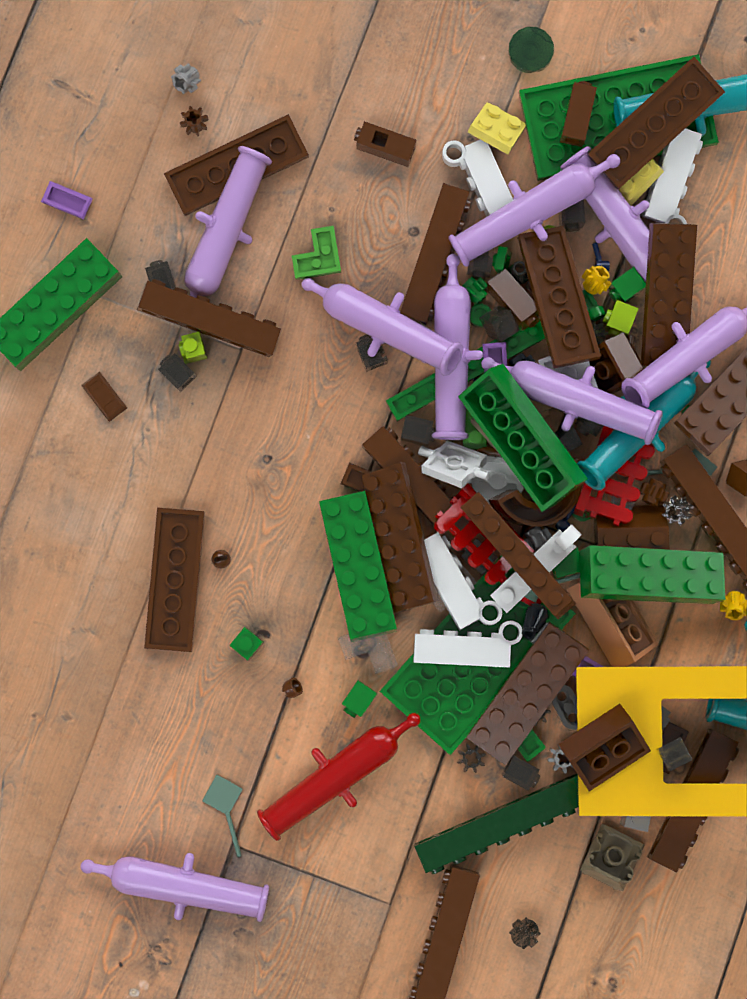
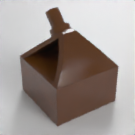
M621 333L598 345L601 354L600 359L589 362L595 368L594 377L600 390L614 394L622 389V382L626 378L632 379L644 370L634 346L635 337L633 335H627L626 337L624 333Z

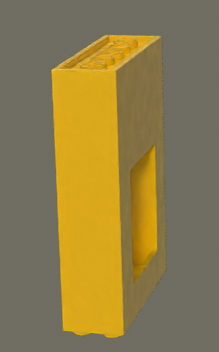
M747 666L576 667L577 731L618 704H621L651 752L590 792L578 775L579 816L747 817V784H673L663 781L661 701L663 699H747Z

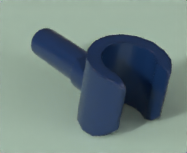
M593 243L592 247L596 257L595 266H602L609 271L610 262L602 261L598 243Z
M576 505L568 515L556 523L555 527L558 531L564 532L571 525L568 519L573 514Z

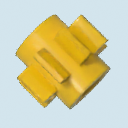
M591 266L581 276L584 279L582 283L583 288L593 295L597 293L601 295L611 285V282L608 281L610 274L602 266Z
M738 591L727 593L725 595L726 600L720 602V612H725V617L730 620H740L747 616V599H745V594Z

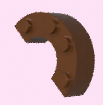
M573 458L576 463L579 462L578 458ZM582 484L556 505L543 512L534 501L531 502L524 498L518 489L506 490L488 501L502 518L513 524L521 526H547L558 522L569 514L579 499Z

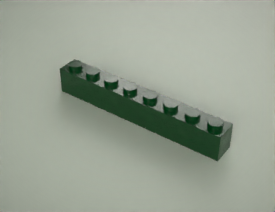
M573 774L414 843L425 873L431 872V874H436L444 870V865L451 862H453V865L459 864L467 860L466 856L475 853V855H480L488 851V846L496 843L497 846L509 842V837L515 834L519 836L526 835L532 832L531 828L538 824L544 827L553 823V818L561 814L563 817L574 814L576 812L575 808L579 807L578 774Z

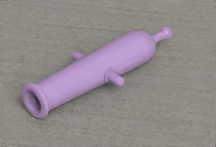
M245 146L238 147L240 154L213 213L208 215L199 211L195 215L197 220L206 224V228L185 272V286L190 290V296L192 297L212 295L220 286L237 241L239 240L245 244L252 242V237L244 233L242 227L266 166L270 165L272 160Z
M587 146L563 163L560 169L563 170L574 164H583L587 168L595 167L596 164L587 155L591 151V147ZM602 172L595 179L594 190L585 198L604 225V230L596 235L595 241L602 243L609 237L613 238L630 265L635 267L646 282L649 229L641 220L640 214L649 208V202L643 200L635 207L630 206L620 191Z
M612 154L607 157L606 161L591 168H587L583 164L568 166L528 192H522L516 181H510L508 186L514 195L512 202L460 234L449 236V240L465 267L469 266V261L528 229L534 230L541 241L547 240L548 235L542 226L543 221L589 196L595 188L597 176L609 168H616L620 164V158Z
M451 254L446 259L449 266L447 284L437 291L434 299V332L453 343L460 342L463 346V354L456 369L450 375L443 376L440 370L435 368L436 432L432 434V437L440 440H464L469 437L465 433L466 407L458 396L467 389L468 363L470 360L481 359L483 353L480 350H469L471 300L466 288L460 286L458 282L457 266L460 263V258L456 254Z
M312 278L303 279L302 288L305 291H313L323 298L324 309L332 318L371 336L373 341L367 351L370 357H374L381 344L386 343L439 369L443 376L450 375L459 364L463 354V346L460 342L453 343L400 314L399 308L404 300L403 293H396L391 305L386 306L348 284H333L331 287L325 288L316 284Z
M724 307L690 334L685 333L680 323L674 322L672 330L678 338L676 340L677 344L632 379L626 378L622 382V392L625 399L647 409L652 400L693 372H698L704 383H710L712 377L706 368L707 362L746 334L747 307L742 310L738 307Z
M490 357L484 358L481 362L484 370L500 365ZM519 361L514 366H505L529 399L565 411L566 416L561 426L563 431H569L574 419L579 416L645 440L646 445L651 444L657 433L663 412L661 410L651 411L593 387L590 383L595 373L593 366H588L582 379L579 380L532 361Z
M192 853L185 855L184 864L181 868L133 856L122 857L114 865L96 864L92 860L86 859L80 866L82 872L86 874L94 872L109 877L112 886L123 894L173 902L176 905L174 912L176 920L183 918L185 907L189 905L256 917L257 921L261 922L264 917L269 893V885L267 884L264 887H259L194 871V855Z

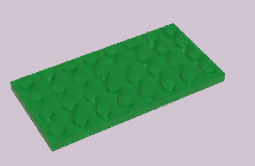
M699 54L519 90V98L526 123L537 181L549 179L562 171L560 167L563 163L587 146L591 147L592 150L617 127L614 118L615 97L618 96L625 99L656 92L693 57L701 63ZM580 81L589 82L592 86L597 87L583 147L560 142L571 89L574 82L578 83ZM707 116L704 119L706 134L701 136L700 141H703L702 148L719 143L713 116ZM693 121L686 129L697 132L696 122ZM663 149L655 157H660Z
M502 555L493 564H495L502 557ZM511 568L505 576L509 578L515 570ZM486 571L474 585L475 589L472 592L475 598L480 597L483 603L486 601L496 602L490 595L502 584L499 581L494 585L488 584L485 581ZM519 601L507 613L502 609V617L496 624L485 625L480 620H477L460 631L451 615L448 614L434 629V635H444V630L458 631V636H467V632H482V637H491V633H498L500 625L506 621L519 623L523 630L525 612L530 606ZM488 605L483 608L482 615L484 619L493 621L497 618L498 612L495 607ZM547 608L548 620L545 623L550 621L562 630L576 613L570 609L557 619ZM512 624L506 625L503 629V636L506 640L512 641L518 636V630ZM522 636L518 643L512 644L510 667L414 663L413 653L379 692L406 716L411 713L418 714L421 719L418 727L451 755L466 738L467 734L533 644L529 641L530 639Z

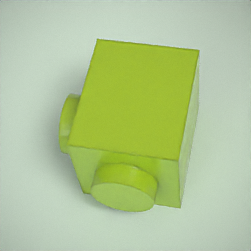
M616 300L612 310L607 309L606 315L603 318L602 322L606 323L604 330L608 331V335L611 337L624 333L627 337L639 308Z

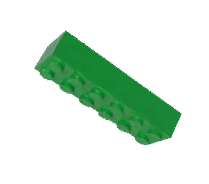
M86 238L0 317V352L14 367L22 371L122 278V275Z
M504 364L489 368L458 396L542 512L556 505L588 479Z
M365 491L319 501L351 642L397 632Z
M592 545L579 551L581 598L715 604L726 600L723 553Z

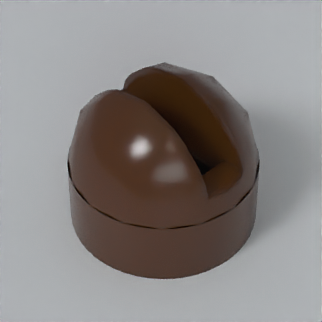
M217 550L213 553L211 560L215 567L223 569L230 564L231 557L225 550ZM226 555L227 559L215 562V558Z
M293 677L283 684L282 692H285V696L288 698H295L302 694L303 688L300 681Z

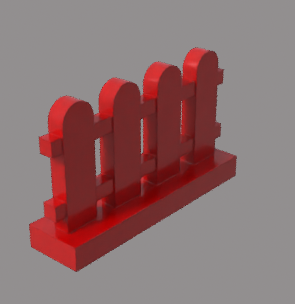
M603 426L597 447L612 433V428ZM645 444L634 454L636 456L634 463L627 461L615 472L628 477L626 484L609 478L605 482V488L596 490L598 493L595 498L590 496L593 488L584 482L573 514L583 516L584 511H588L591 513L589 517L595 519L596 515L614 520L613 525L619 526V523H630L633 513L630 509L625 508L627 501L636 502L639 499L640 491L632 485L634 479L642 481L646 478L648 471L639 464L641 458L651 459L655 453L654 447L650 444ZM603 494L620 498L619 506L602 500Z
M467 484L450 501L452 506L445 513L440 511L435 515L438 520L435 522L434 528L440 534L449 530L455 536L451 540L453 549L460 551L464 547L467 548L471 553L468 557L469 565L477 568L482 564L488 570L485 574V581L488 584L494 585L498 581L503 584L508 579L505 574L512 568L503 556L495 564L488 559L497 549L460 508L477 493ZM464 516L469 523L460 531L454 524ZM506 522V524L513 530V532L520 538V540H521V541L527 546V548L533 553L534 550H533V549L520 537V535ZM480 533L485 540L476 547L471 540Z

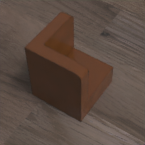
M747 459L731 463L726 479L727 485L745 497L747 496Z

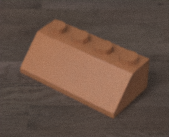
M580 581L567 589L612 667L630 665L659 645L633 600L581 598Z

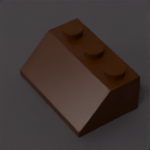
M652 505L625 506V508L632 511L633 518L630 523H619V526L613 525L614 520L596 515L594 519L595 546L670 550L669 525L664 505H658V507Z
M618 704L558 744L589 792L651 752L635 723L621 704Z

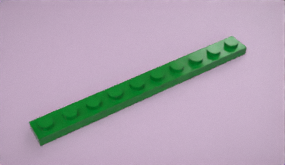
M585 289L582 290L588 311L598 307L599 305L593 295ZM541 321L534 327H528L524 331L518 326L489 343L506 342L507 360L545 339ZM480 347L479 349H477V350L482 351V353H483V347ZM483 357L479 360H470L468 363L467 382L484 374L481 364ZM435 373L386 400L397 422L435 401Z

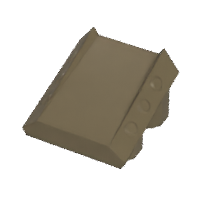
M601 824L580 870L584 875H588L612 887L614 890L623 891L626 884L632 880L634 875L633 869L642 855L644 844L605 824Z

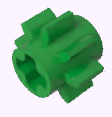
M471 277L462 285L468 291L470 300L475 306L488 295L485 291L488 285L481 277L477 281Z

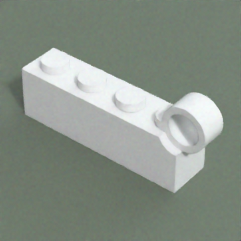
M685 128L663 149L658 165L664 172L651 185L646 199L649 202V208L641 214V217L668 224L671 219L678 220L680 224H687L685 218L679 215L680 208H677L679 200L683 199L686 194L687 186H685L687 177H691L694 171L695 164L693 160L695 154L698 155L702 148L703 141H700L702 134Z
M478 140L465 147L459 141H449L445 144L442 152L444 163L450 167L460 166L461 170H466L468 175L466 181L470 190H475L478 197L475 201L480 212L484 211L487 217L513 201L488 143ZM450 148H457L461 152V157L452 160L447 156L446 152Z
M570 525L564 532L559 530L534 553V556L550 572L576 548L573 543L582 534L573 525ZM515 571L490 596L507 613L531 591V588Z
M437 532L425 539L424 542L435 589L459 631L477 620H480L485 625L496 624L502 617L501 607L497 602L486 601L483 603L480 597L475 598L472 592L475 588L469 577H463L460 571L463 568L457 556L452 557L448 549L451 548V545L445 535L441 537ZM491 605L496 608L498 615L495 620L488 621L484 619L482 610L485 606Z
M506 621L500 625L498 633H491V637H482V632H467V636H458V631L444 630V635H434V630L420 629V634H415L413 662L510 667L511 645L521 640L523 636L522 627L515 621ZM509 624L514 625L518 630V636L512 641L506 640L503 636V629Z

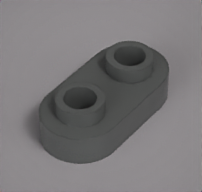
M564 685L559 692H564L566 698L560 701L556 696L552 704L562 724L568 729L576 730L577 718L574 722H570L568 716L571 713H575L577 716V698L573 690L569 686Z

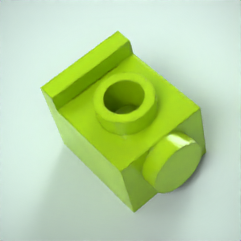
M200 332L181 336L182 341H179V348L185 364L208 359Z

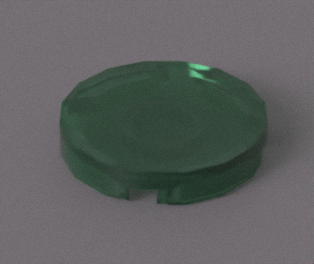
M525 27L518 30L512 36L508 46L510 61L518 70L524 73L544 70L550 64L554 55V44L551 37L545 30L538 27Z

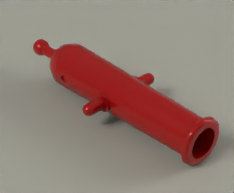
M411 713L404 722L391 729L384 726L373 727L331 759H326L320 749H312L311 754L319 764L318 769L264 811L261 809L257 811L258 818L270 836L276 841L281 840V834L337 796H342L349 807H355L357 801L349 791L350 787L394 757L398 750V738L409 728L418 726L421 721L420 716L416 713Z

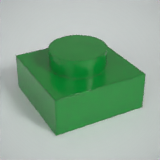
M499 246L498 252L493 255L492 266L497 274L504 269L509 270L512 253L508 247Z
M531 730L519 746L518 751L529 762L543 751L546 746L536 733Z

